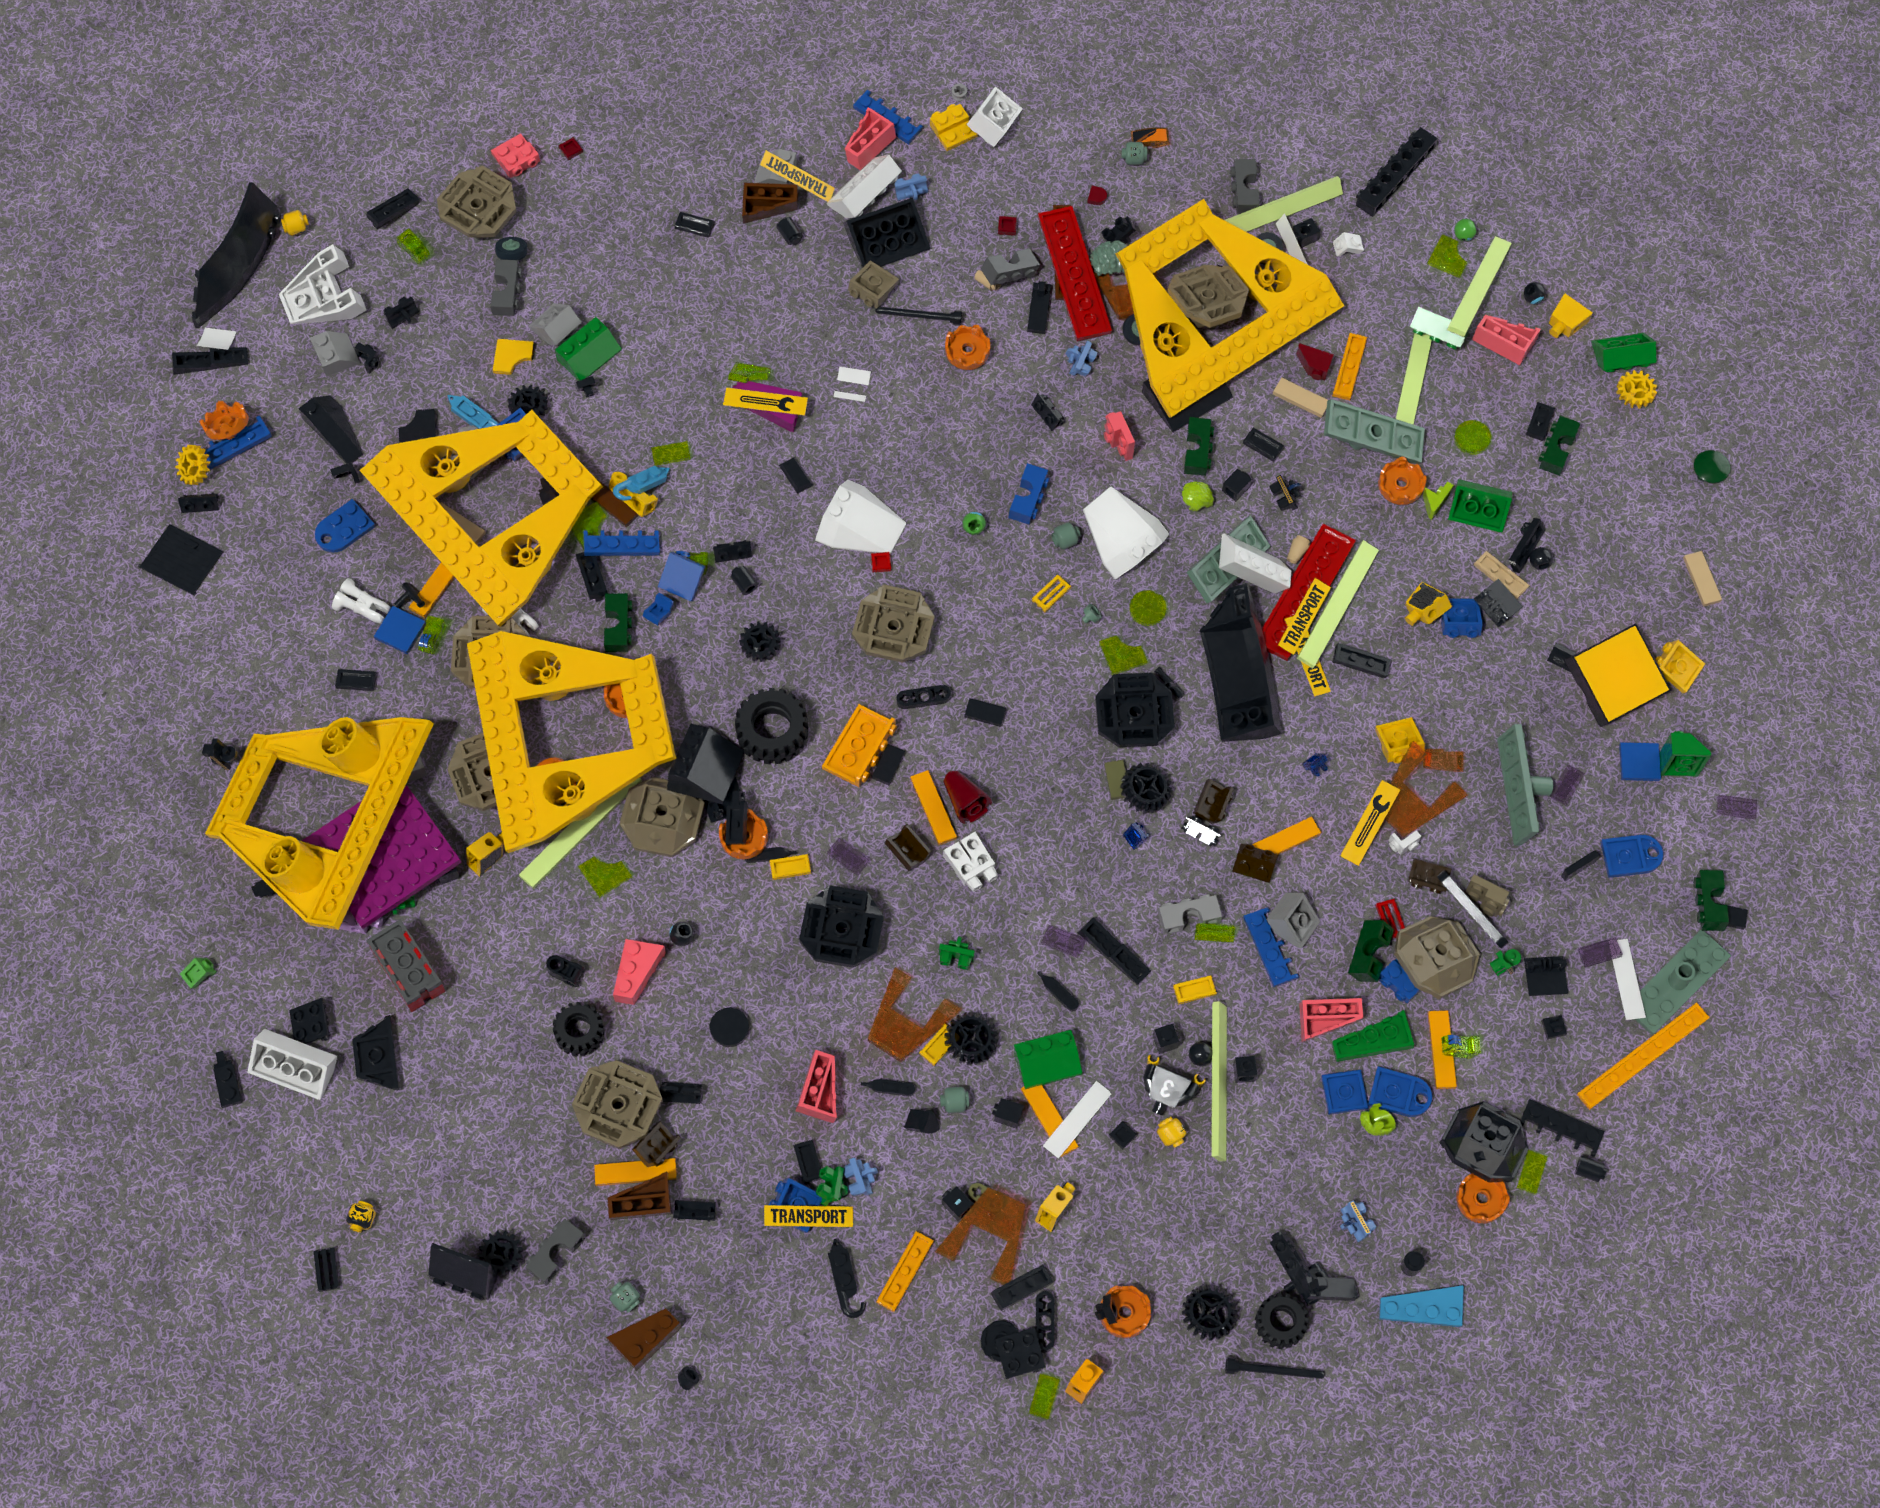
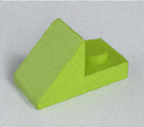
M1447 481L1444 487L1440 486L1436 493L1428 488L1424 489L1423 499L1429 519L1432 520L1451 494L1454 485Z

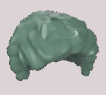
M1106 241L1094 248L1090 255V261L1098 276L1107 273L1112 274L1113 272L1118 274L1121 272L1125 273L1124 268L1115 253L1127 247L1125 243L1121 241Z

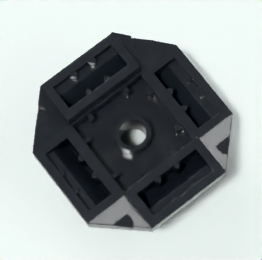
M1152 672L1113 674L1095 696L1098 734L1119 748L1158 746L1175 729L1172 692ZM1136 712L1139 716L1134 717L1130 713Z
M829 885L806 903L799 942L816 962L854 968L877 955L884 915L873 901L869 892ZM840 927L847 929L844 933H839L836 930Z
M1484 1101L1456 1110L1439 1142L1452 1163L1489 1183L1512 1182L1528 1151L1520 1120Z

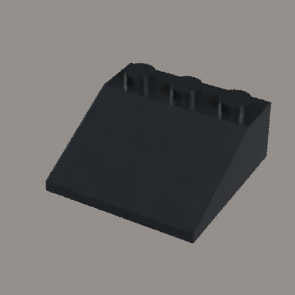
M432 1243L428 1273L430 1279L433 1280L432 1283L439 1287H444V1285L450 1286L452 1291L463 1294V1291L471 1294V1298L482 1301V1298L488 1300L497 1280L491 1264Z

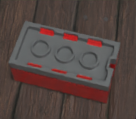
M401 919L366 940L371 951L411 1013L423 1006L425 999L429 997L434 999L445 992L441 980Z

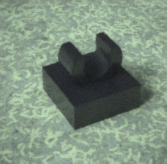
M593 376L575 382L577 391L583 390L586 398L594 394L591 388L595 386Z
M1562 1015L1542 1019L1541 1022L1547 1039L1567 1035Z
M1111 1294L1103 1296V1303L1095 1305L1097 1310L1095 1312L1097 1320L1107 1318L1109 1325L1117 1323V1307Z

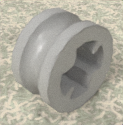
M955 84L952 87V98L956 101L966 99L967 87L963 84Z

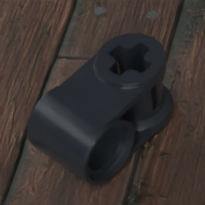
M552 955L546 961L549 975L572 987H577L580 975L586 970L578 963L571 962L558 955ZM554 963H558L561 965L560 968L556 970L551 969L550 967Z

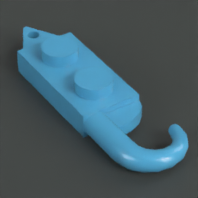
M447 395L451 411L471 426L474 425L481 429L499 424L491 415L464 395L461 397Z
M652 466L617 484L613 488V494L620 500L632 499L631 496H623L619 491L627 489L633 493L641 494L666 482L670 468Z

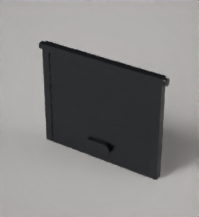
M169 524L138 567L195 596L197 589L216 564L223 551Z

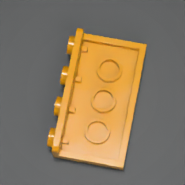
M858 704L824 761L822 769L860 787L862 782L865 783L870 774L868 771L871 766L875 767L877 764L879 752L885 750L889 735L893 736L897 729L896 719L893 717L888 719Z

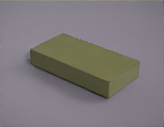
M1124 761L1105 762L1104 768L1111 800L1125 798L1126 796L1121 795L1122 789H1120L1121 779L1125 776L1126 772Z

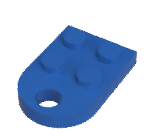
M351 499L317 525L315 539L321 549L332 553L340 552L376 526L358 504ZM326 536L332 538L329 543L321 542Z
M1648 835L1602 839L1600 842L1608 878L1651 873L1659 867L1663 859L1661 845L1656 839ZM1654 849L1657 852V857L1649 856L1648 850Z
M1377 1067L1368 1106L1381 1103L1382 1106L1379 1109L1407 1117H1417L1428 1110L1432 1102V1092L1424 1080ZM1416 1096H1425L1427 1102L1419 1104L1416 1101Z

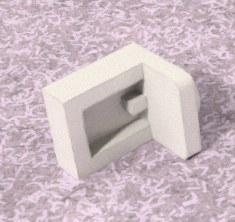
M1343 232L1333 241L1336 256L1341 257L1345 252L1361 254L1364 251L1360 235Z
M1416 830L1401 841L1393 833L1389 838V845L1394 852L1402 855L1406 851L1410 850L1411 852L1419 846L1421 835Z

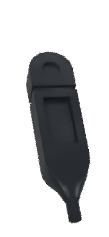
M782 847L764 848L760 854L751 859H745V862H768L797 854V851H789Z
M1040 971L1037 972L1043 981L1044 987L1065 1008L1072 1012L1078 1009V1000L1056 979L1045 976Z
M875 1079L867 1083L861 1082V1086H867L877 1093L912 1096L915 1093V1086L908 1082L903 1083L884 1079Z

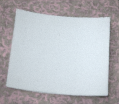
M205 328L196 346L228 350L233 342L236 331Z
M839 367L837 380L869 385L871 371ZM835 391L833 396L865 402L866 399L865 395Z

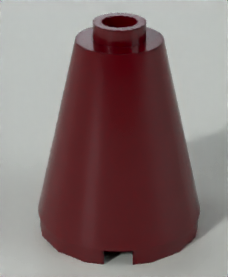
M950 771L945 775L943 782L956 816L961 823L966 824L964 821L968 820L972 823L987 813V806L992 804L988 794L959 771Z

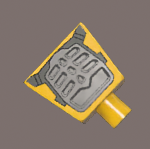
M1421 582L1405 603L1409 611L1405 621L1411 626L1418 620L1430 624L1448 611L1452 605L1445 593Z
M488 832L466 848L467 866L479 877L503 856L504 841L502 832L496 837L491 832Z
M1065 1182L1062 1187L1056 1185L1041 1204L1035 1222L1052 1232L1070 1207L1075 1187L1068 1182Z

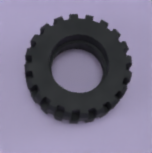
M769 688V691L761 689L758 690L756 695L754 693L750 694L748 701H742L740 704L741 708H738L736 712L735 729L741 749H744V753L748 757L753 755V760L759 762L761 759L764 764H770V761H775V764H781L780 760L785 759L787 762L791 760V755L797 756L800 753V748H804L806 739H808L809 727L806 709L803 708V703L799 699H795L794 694L789 693L787 695L786 690L779 689V691H775V688ZM768 714L781 715L790 722L788 731L777 738H764L754 731V725L759 718Z

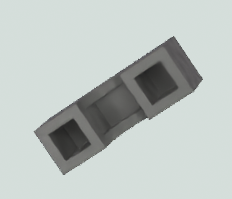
M1234 159L1233 166H1230V177H1234V181L1231 182V191L1235 192L1232 203L1233 208L1236 207V214L1259 207L1258 189H1249L1245 186V184L1255 183L1256 159Z
M1030 249L1015 251L1009 262L1004 259L1002 254L987 257L981 267V271L990 285L1004 284L1009 281L1033 277L1040 264Z
M496 259L494 273L496 284H504L507 287L501 291H492V314L514 316L515 310L519 308V300L516 297L517 294H520L518 279L522 278V267H519L518 260Z
M566 1219L562 1222L559 1221L554 1226L552 1235L549 1238H545L539 1245V1251L536 1254H532L526 1261L527 1271L546 1286L559 1271L558 1265L551 1260L552 1253L558 1248H565L573 1254L585 1239L584 1233Z

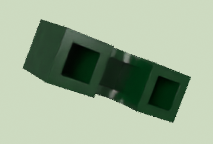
M1561 415L1557 422L1553 421L1550 429L1553 434L1551 437L1547 436L1544 444L1547 447L1546 452L1542 451L1538 459L1541 462L1539 469L1560 476L1569 453L1561 450L1558 444L1563 443L1572 446L1581 424L1580 422Z
M1189 417L1187 441L1197 443L1200 448L1186 450L1184 474L1206 476V471L1211 468V459H1208V453L1212 454L1213 447L1210 437L1214 435V426H1211V419Z
M628 593L605 594L606 618L619 620L615 627L604 628L605 652H628V646H632V635L629 634V629H632V617H629V611L633 610L632 600H629Z
M1699 870L1697 877H1694L1693 887L1697 889L1695 904L1699 907L1697 922L1700 923L1701 931H1725L1729 923L1727 905L1717 904L1711 899V897H1721L1725 889L1723 870Z
M1364 920L1348 971L1359 982H1378L1383 964L1373 955L1378 948L1389 947L1394 931L1384 920Z

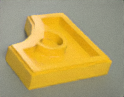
M497 339L493 374L511 375L513 369L518 364L524 361H532L534 342Z

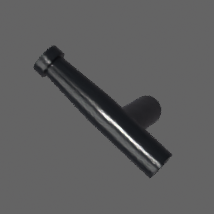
M405 582L402 584L405 593L394 604L400 608L411 598L417 603L419 608L425 605L424 601L420 599L409 583Z
M1161 667L1154 671L1164 681V685L1179 699L1185 695L1174 681L1162 671Z

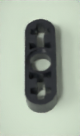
M946 685L903 690L897 694L896 703L901 709L945 704L951 698V690ZM940 691H944V698H941V695H939ZM932 692H934L935 695L934 700H932ZM922 693H926L929 696V699L927 701H921L919 700L918 696ZM906 696L909 699L907 703L902 701V697Z
M1042 1291L1037 1295L1035 1305V1331L1038 1341H1042L1043 1332H1047V1341L1051 1342L1047 1344V1347H1043V1344L1039 1343L1041 1352H1049L1054 1346V1297L1048 1291ZM1043 1296H1047V1300H1051V1302L1047 1303V1311L1051 1310V1313L1046 1311L1039 1313V1310L1043 1311V1303L1039 1302V1300L1043 1299ZM1041 1317H1048L1051 1320V1324L1048 1327H1042L1039 1324Z

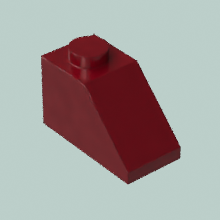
M1299 343L1296 355L1307 375L1315 380L1325 381L1334 354Z

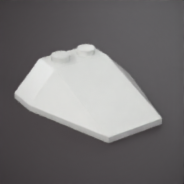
M847 480L839 486L825 511L815 541L831 548L873 553L890 552L891 554L907 523L866 487Z
M1112 487L1105 490L1083 509L1102 563L1114 579H1117L1136 566L1161 545L1169 535L1168 531L1156 517Z

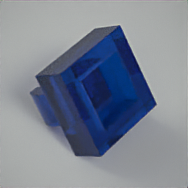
M1315 753L1304 761L1302 765L1305 770H1309L1314 776L1319 777L1318 768L1321 767L1323 771H1327L1328 768L1324 763L1328 759L1325 754Z
M1137 822L1132 823L1123 834L1133 850L1139 848L1149 836V833L1143 831V825H1139Z

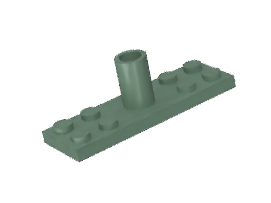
M1334 399L1327 401L1324 436L1347 442L1355 450L1366 448L1395 458L1405 457L1408 462L1415 464L1422 462L1425 428Z
M1251 515L1246 517L1227 534L1263 552L1270 547ZM1221 541L1187 571V574L1206 603L1213 601L1237 578V576L1219 568Z
M1514 724L1497 738L1514 846L1523 845L1539 832V822L1537 821L1536 804L1534 803L1533 795L1550 796L1553 791V780L1551 777L1530 776L1527 761L1528 752L1525 748V734L1522 730V724Z
M1700 930L1640 990L1646 1018L1635 1020L1653 1036L1731 955L1705 931Z

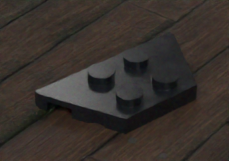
M390 1015L384 1017L383 1021L375 1026L372 1025L363 1034H359L352 1039L356 1077L358 1080L398 1091L400 1088Z

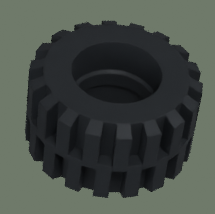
M576 1002L574 1006L572 1003H569L568 1008L562 1007V1012H557L555 1015L556 1020H553V1033L560 1049H564V1052L567 1054L571 1052L572 1056H577V1053H580L582 1057L585 1056V1052L593 1053L592 1049L595 1048L597 1050L599 1048V1042L602 1043L605 1033L599 1012L597 1013L593 1006L590 1008L587 1003L583 1006L581 1002ZM585 1021L590 1025L587 1034L578 1038L567 1034V1030L572 1023Z
M1277 1293L1276 1296H1269L1259 1307L1255 1316V1329H1258L1257 1334L1263 1338L1262 1341L1270 1344L1269 1347L1277 1346L1278 1349H1283V1347L1288 1349L1292 1345H1296L1304 1336L1309 1323V1318H1307L1308 1312L1307 1309L1304 1310L1302 1302H1297V1297L1291 1298L1290 1294L1286 1293L1285 1296H1282L1281 1293ZM1275 1311L1288 1313L1293 1320L1292 1329L1285 1332L1275 1329L1270 1322L1271 1314Z

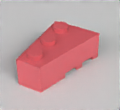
M868 107L866 115L859 122L857 131L853 133L845 147L848 163L861 171L896 138L894 123Z
M1485 315L1478 324L1472 340L1520 365L1535 344L1541 329L1524 327V324L1520 323L1514 325L1507 323L1508 320Z
M629 939L625 940L613 992L615 1002L635 1005L651 975L655 972L659 962L666 954L665 946Z
M1362 998L1302 1000L1299 1003L1302 1042L1354 1024L1363 1019Z
M815 1050L795 1110L796 1112L827 1122H835L837 1112L834 1055Z

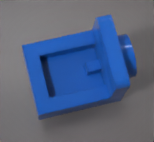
M658 593L656 594L655 601L644 610L643 617L658 626L671 614L674 602L663 594Z

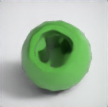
M1467 218L1458 221L1454 227L1456 237L1461 241L1473 239L1476 234L1474 222Z
M970 512L964 517L962 526L967 533L978 535L985 529L986 520L982 514Z

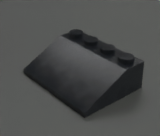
M913 197L843 222L849 241L862 268L869 261L881 267L931 249Z
M1149 379L1143 382L1142 387L1143 395L1173 433L1186 426L1189 422V417L1199 418L1233 398L1228 386L1224 383L1169 418L1152 390Z
M691 723L668 773L667 790L723 804L744 756V750L712 729Z

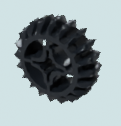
M1139 763L1137 767L1135 765L1131 766L1130 770L1128 769L1125 772V776L1121 779V795L1126 796L1124 802L1129 801V808L1135 806L1136 812L1142 809L1143 814L1147 813L1148 810L1151 814L1155 810H1161L1162 807L1166 806L1167 801L1171 797L1172 788L1169 787L1171 781L1166 780L1168 774L1163 775L1162 769L1158 771L1156 764L1152 767L1149 766V763H1146L1144 766L1142 763ZM1148 785H1150V786L1148 787V790L1145 789V791L1142 792L1143 789H1144V787H1147Z
M967 1012L964 1013V1018L957 1015V1021L952 1019L950 1021L951 1026L946 1027L947 1033L944 1034V1038L948 1039L944 1044L945 1046H950L947 1052H954L952 1055L953 1059L959 1056V1063H962L964 1059L967 1060V1065H970L971 1060L974 1061L975 1065H978V1059L984 1063L986 1061L985 1056L990 1058L992 1056L991 1051L996 1050L995 1044L998 1043V1039L994 1038L998 1033L997 1031H992L995 1025H988L990 1022L989 1018L983 1021L982 1014L978 1018L975 1017V1012H972L971 1017L968 1016ZM973 1025L976 1027L973 1029H969L966 1026ZM957 1031L963 1039L960 1046H958L955 1040V1033ZM982 1031H984L987 1037V1044L985 1046L979 1038ZM968 1036H975L974 1041H967ZM969 1048H973V1049H975L976 1051H975V1052H968V1051H966V1050L969 1049Z
M1207 1285L1206 1291L1203 1286H1199V1293L1193 1289L1191 1292L1193 1297L1187 1295L1186 1300L1188 1302L1183 1303V1307L1187 1310H1183L1182 1315L1188 1316L1183 1319V1323H1191L1188 1325L1187 1330L1189 1331L1194 1328L1193 1336H1196L1198 1332L1202 1333L1200 1336L1201 1340L1204 1339L1205 1335H1208L1209 1341H1212L1213 1335H1215L1217 1340H1220V1332L1222 1335L1227 1336L1228 1332L1226 1329L1232 1331L1233 1326L1231 1323H1236L1237 1321L1233 1316L1237 1315L1238 1311L1232 1309L1236 1306V1303H1229L1232 1296L1228 1295L1225 1297V1289L1219 1293V1286H1215L1214 1291L1211 1290V1285ZM1203 1298H1214L1219 1302L1211 1304ZM1198 1302L1202 1313L1195 1319L1193 1306ZM1222 1307L1226 1311V1320L1223 1324L1218 1316V1311ZM1215 1309L1213 1316L1211 1314L1204 1316L1207 1310ZM1204 1322H1210L1213 1326L1216 1327L1207 1328L1200 1324Z

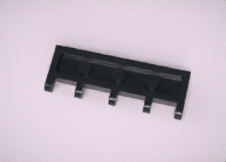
M1531 1099L1528 1100L1520 1120L1522 1126L1525 1124V1120L1538 1125L1536 1133L1540 1134L1542 1128L1556 1133L1555 1141L1559 1142L1561 1136L1575 1141L1574 1149L1578 1150L1580 1144L1593 1149L1590 1155L1592 1157H1595L1605 1132Z

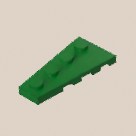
M1403 1010L1393 1017L1382 1019L1379 1023L1370 1024L1364 1027L1363 1030L1354 1031L1333 1040L1331 1045L1336 1062L1413 1049L1414 1041L1405 1011Z

